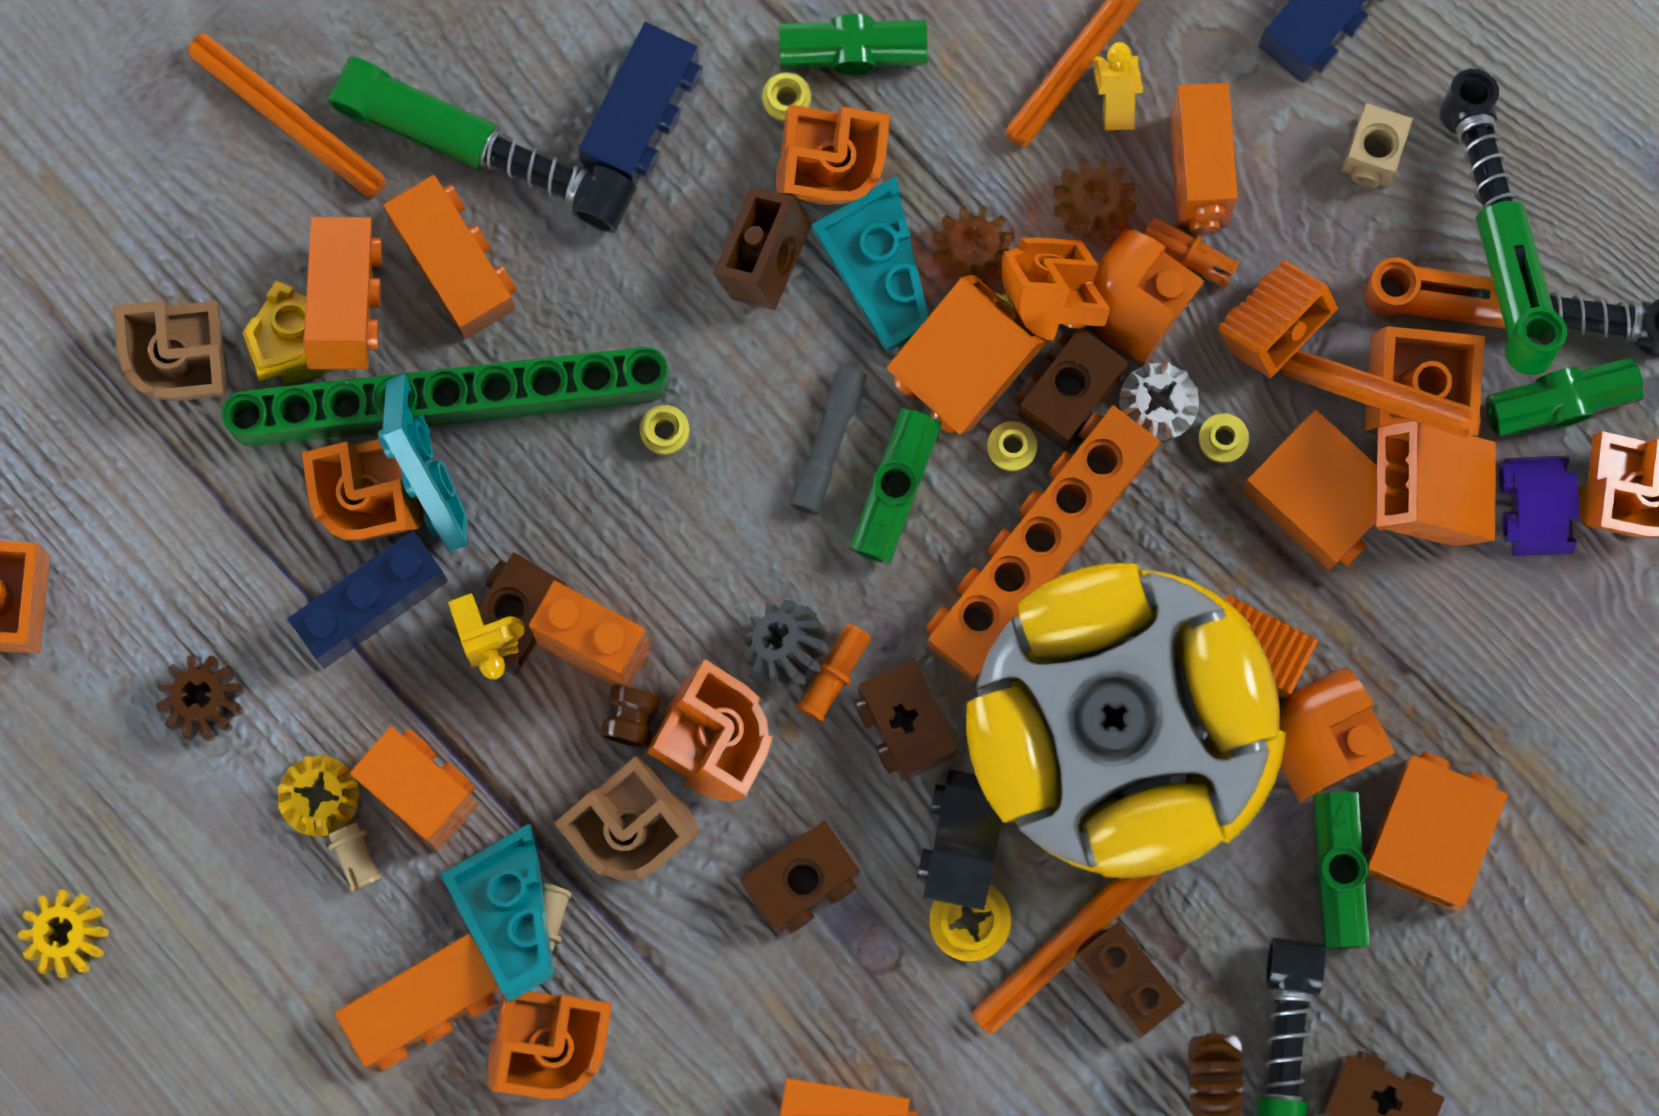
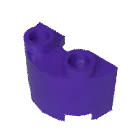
M1565 455L1504 458L1505 463L1499 464L1498 481L1501 493H1509L1511 498L1512 512H1504L1502 529L1505 542L1512 543V555L1572 554L1577 545L1576 539L1573 538L1572 520H1579L1580 508L1576 473L1568 472L1567 470L1570 457Z

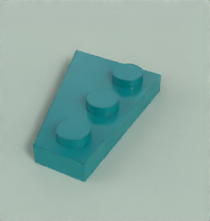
M895 176L869 191L865 196L844 205L811 224V231L887 354L907 343L929 317L911 246L908 224L902 207L899 185Z
M404 373L386 380L383 429L379 430V441L385 455L389 459L395 458L401 467V479L408 495L411 498L418 497L422 504L423 517L432 536L439 535L448 552L467 545L468 516L442 460L432 461L434 455L429 438L430 430L423 415L413 418L408 407V393L412 389Z
M529 823L440 874L508 1002L513 1001L555 976L536 834Z

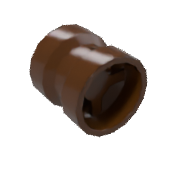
M612 686L609 702L612 706L611 713L614 716H609L603 720L600 736L628 746L649 748L652 736L649 724L651 717L658 713L661 698L652 693L631 687Z

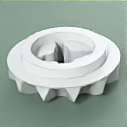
M1147 362L1142 367L1131 372L1125 380L1119 396L1120 410L1160 441L1170 440L1183 434L1194 422L1199 410L1198 387L1189 378L1187 371L1180 370L1169 362L1153 364ZM1170 386L1173 387L1168 400L1172 409L1167 411L1165 408L1159 407L1156 411L1152 410L1147 416L1145 413L1152 399L1147 393L1148 390L1152 389L1154 392L1160 393L1164 389L1167 390Z

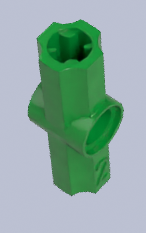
M844 14L833 18L829 23L779 24L780 69L832 68L838 74L861 75L870 73L876 67L927 65L926 20L874 21L868 15Z
M1632 357L1619 359L1581 371L1579 367L1564 368L1539 377L1536 383L1488 395L1485 398L1486 414L1491 430L1494 431L1497 439L1525 433L1548 425L1550 429L1568 427L1591 418L1594 415L1593 413L1641 401L1644 398L1643 379L1639 367L1634 363Z
M901 408L880 467L874 474L873 485L851 541L850 551L870 560L890 565L911 507L917 498L918 488L936 443L942 422L916 410ZM891 475H901L909 482L910 489L902 497H889L881 488L883 481Z
M1340 791L1314 794L1313 809L1317 851L1315 878L1320 892L1323 944H1325L1326 949L1334 950L1370 947L1365 887L1368 865L1366 858L1363 856L1359 793ZM1332 858H1344L1351 864L1353 878L1350 883L1340 884L1330 876L1329 863Z

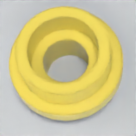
M780 73L773 76L767 81L762 91L764 109L772 118L778 121H785V112L789 106L782 105L777 100L778 96L784 92L792 93L795 96L796 100L791 105L810 107V88L803 78L793 73Z
M659 405L645 413L640 422L639 432L641 440L648 450L659 455H670L684 447L689 438L690 428L688 420L681 410L670 405ZM664 423L670 424L674 428L673 435L667 439H661L655 434L656 428Z
M1227 413L1216 414L1208 418L1202 425L1198 436L1199 446L1208 459L1221 464L1231 463L1238 460L1245 453L1249 444V433L1246 425L1238 417ZM1219 430H1227L1232 434L1233 442L1229 445H1222L1216 440L1215 433Z
M1016 421L1004 422L995 427L988 438V455L991 461L1000 469L1011 472L1020 471L1029 466L1036 456V436L1023 423ZM1007 438H1017L1022 444V449L1019 452L1010 453L1005 450L1003 442Z

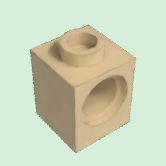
M1366 103L1358 118L1341 172L1350 174L1353 181L1363 186L1378 187L1383 185L1388 187L1396 172L1413 118ZM1372 141L1381 144L1385 148L1387 156L1376 158L1369 155L1364 148V143Z

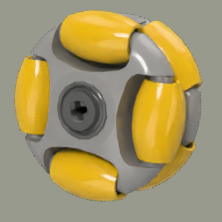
M1106 563L1084 567L1063 574L1043 584L1018 603L1020 616L1012 618L989 650L976 685L978 698L967 702L966 735L969 755L976 778L986 799L1003 823L1014 821L1018 825V829L1034 843L1071 866L1091 873L1101 874L1104 877L1137 878L1173 870L1202 857L1222 841L1229 844L1251 823L1264 805L1281 766L1286 733L1279 730V702L1276 684L1268 659L1258 639L1251 631V624L1243 615L1214 591L1190 579L1171 573L1141 569L1138 563ZM1130 636L1134 638L1129 642L1124 640ZM1180 666L1185 668L1186 677L1180 675ZM1206 731L1208 736L1204 740L1202 736ZM1057 763L1060 764L1061 773L1058 772ZM1186 775L1184 783H1180L1182 776ZM1122 793L1125 797L1117 799L1114 795Z

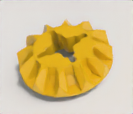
M328 755L305 756L295 765L288 767L281 783L277 786L278 808L286 822L296 831L313 837L328 836L330 833L349 824L357 811L360 800L358 782L350 774L351 770L341 761ZM321 775H324V789L334 797L339 798V800L321 802L319 808L315 809L314 817H312L311 801L304 797L303 794L298 793V790L314 789L317 781H320Z
M992 885L989 886L985 909L970 908L973 914H986L990 912L992 915L986 917L985 921L978 924V942H975L973 935L970 936L966 928L959 930L958 928L949 929V926L954 925L955 921L962 918L961 909L963 906L934 900L929 914L930 931L943 953L962 962L981 961L994 955L1006 942L1011 929V912L1004 896Z

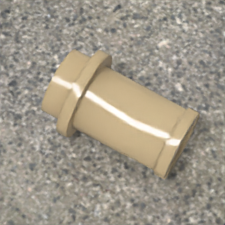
M357 823L350 824L329 834L332 844L328 848L330 851H336L350 884L351 892L382 879L364 840V837L368 834L366 830L360 831Z
M542 883L551 952H553L555 944H561L562 937L558 936L572 892L555 885Z

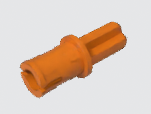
M1154 217L1150 221L1144 234L1166 246L1164 252L1184 267L1219 285L1223 290L1229 283L1231 276L1214 266H1218L1233 275L1240 261L1233 260L1201 242L1203 238L1201 235L1194 238L1158 217Z
M847 624L824 662L818 661L822 672L817 671L802 698L795 705L797 709L818 722L823 723L825 721L827 713L844 685L850 686L852 683L849 677L871 642V636L867 632L852 624Z

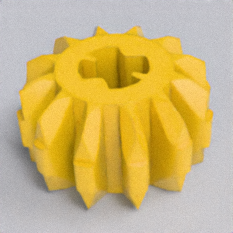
M58 890L55 905L47 896L41 895L37 898V902L42 913L38 915L29 910H25L23 913V918L34 924L32 929L19 931L18 939L28 942L33 941L34 943L27 947L22 955L28 961L40 958L37 964L38 972L47 975L55 967L57 976L67 979L71 973L72 964L81 973H86L90 970L89 963L85 958L87 953L97 958L103 956L104 951L100 947L94 946L93 942L94 939L107 938L109 930L103 927H93L95 923L102 919L104 912L98 907L87 911L90 900L88 896L79 894L71 902V896L68 891ZM61 923L73 927L67 933L70 942L66 945L54 941L60 935L58 926Z

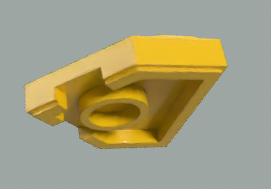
M275 281L266 295L267 300L256 317L251 318L242 332L244 344L258 381L281 375L285 386L332 372V369H308L304 345L306 296L294 292V287Z

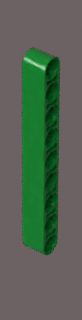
M651 347L405 373L412 389L408 393L410 396L408 407L413 418L423 415L428 427L649 403L659 400L664 396L670 384L669 369L665 357L660 351ZM650 365L656 367L660 371V375L653 383L640 384L633 378L635 371L642 366ZM594 371H603L610 376V381L602 389L591 390L584 385L586 376ZM402 374L241 391L234 393L226 399L222 406L221 417L223 424L235 440L245 446H261L378 433L379 430L383 429L386 380ZM546 376H552L560 381V386L556 392L546 396L534 391V386L538 380ZM495 382H504L510 386V391L504 399L491 401L485 398V391L489 385ZM453 387L460 391L459 399L451 406L444 407L435 403L437 393L444 388ZM347 398L359 400L360 407L353 416L342 418L335 414L336 408L342 400ZM306 404L310 406L309 414L302 422L289 423L286 421V414L293 405ZM256 409L260 412L257 423L251 428L240 429L236 427L237 418L243 411Z

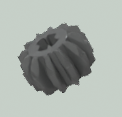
M785 599L780 608H777L775 605L766 604L765 617L762 619L750 617L755 629L751 633L742 635L744 643L749 647L742 656L745 658L746 663L753 668L755 676L763 682H772L779 688L787 689L792 680L797 684L806 685V672L810 669L822 672L817 658L830 653L828 645L823 642L829 632L826 626L819 621L817 614L812 609L803 605L799 607L795 602Z

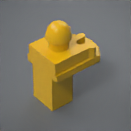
M1116 42L1108 50V61L1101 57H1095V82L1098 95H1103V124L1105 131L1134 130L1135 93H1143L1139 57L1132 56L1130 48L1125 43Z
M472 593L448 601L462 646L471 667L479 666L482 674L488 679L495 680L500 678L505 670V662L502 657L519 652L518 640L525 632L523 621L518 617L509 616L484 625Z

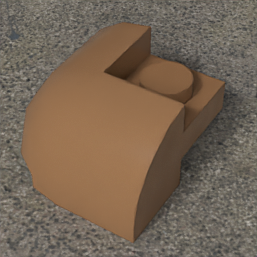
M164 301L113 306L118 359L123 374L136 390L154 399L170 401L227 395V363L223 351L220 307L217 301L166 306Z
M641 755L632 758L596 790L590 791L554 822L555 826L589 867L600 876L605 875L621 881L641 880L659 870L694 840L699 833L697 822L679 793L672 795Z

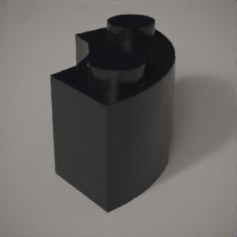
M949 769L946 786L935 785L930 814L938 815L939 820L933 850L922 849L917 878L926 880L923 898L984 910L995 863L1002 820L986 799L976 775Z

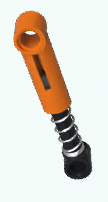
M1394 257L1381 261L1375 267L1364 288V300L1368 308L1376 315L1384 318H1395L1404 314L1505 329L1492 278L1489 276L1414 266L1406 259ZM1384 279L1397 281L1401 284L1404 295L1393 297L1386 294L1381 287V281ZM1556 291L1550 294L1554 311L1563 318L1567 328L1581 330L1582 335L1585 334V331L1604 333L1605 338L1608 337V334L1620 335L1626 341H1633L1646 354L1659 357V331H1657L1654 325V318H1659V299L1654 302L1643 301L1641 304L1633 303L1632 305H1627L1624 301H1620L1617 305L1606 304L1602 298L1592 302L1583 300L1579 294L1572 298L1560 297Z

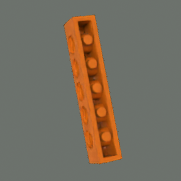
M1112 405L1104 417L1096 412L1090 418L1079 434L1085 440L1074 455L1066 450L1059 457L1048 473L1054 478L1043 494L1035 489L1029 495L1018 511L1024 518L1014 531L1010 532L1004 528L987 550L993 556L982 571L973 567L956 589L962 595L951 610L942 606L926 626L925 630L931 634L927 639L926 648L972 684H975L978 680L984 661L998 635L1012 618L1020 616L1018 603L1043 584L1060 576L1157 452L1161 441L1114 405ZM1094 454L1106 455L1111 459L1114 470L1104 475L1097 474L1089 468L1087 459ZM1065 492L1075 493L1081 498L1084 508L1077 513H1066L1059 508L1056 498ZM1033 531H1043L1051 537L1053 547L1046 552H1035L1029 548L1025 537ZM1002 570H1013L1020 575L1023 585L1013 592L1004 591L997 586L995 575ZM974 608L983 609L990 615L992 624L986 630L974 631L965 624L964 614Z

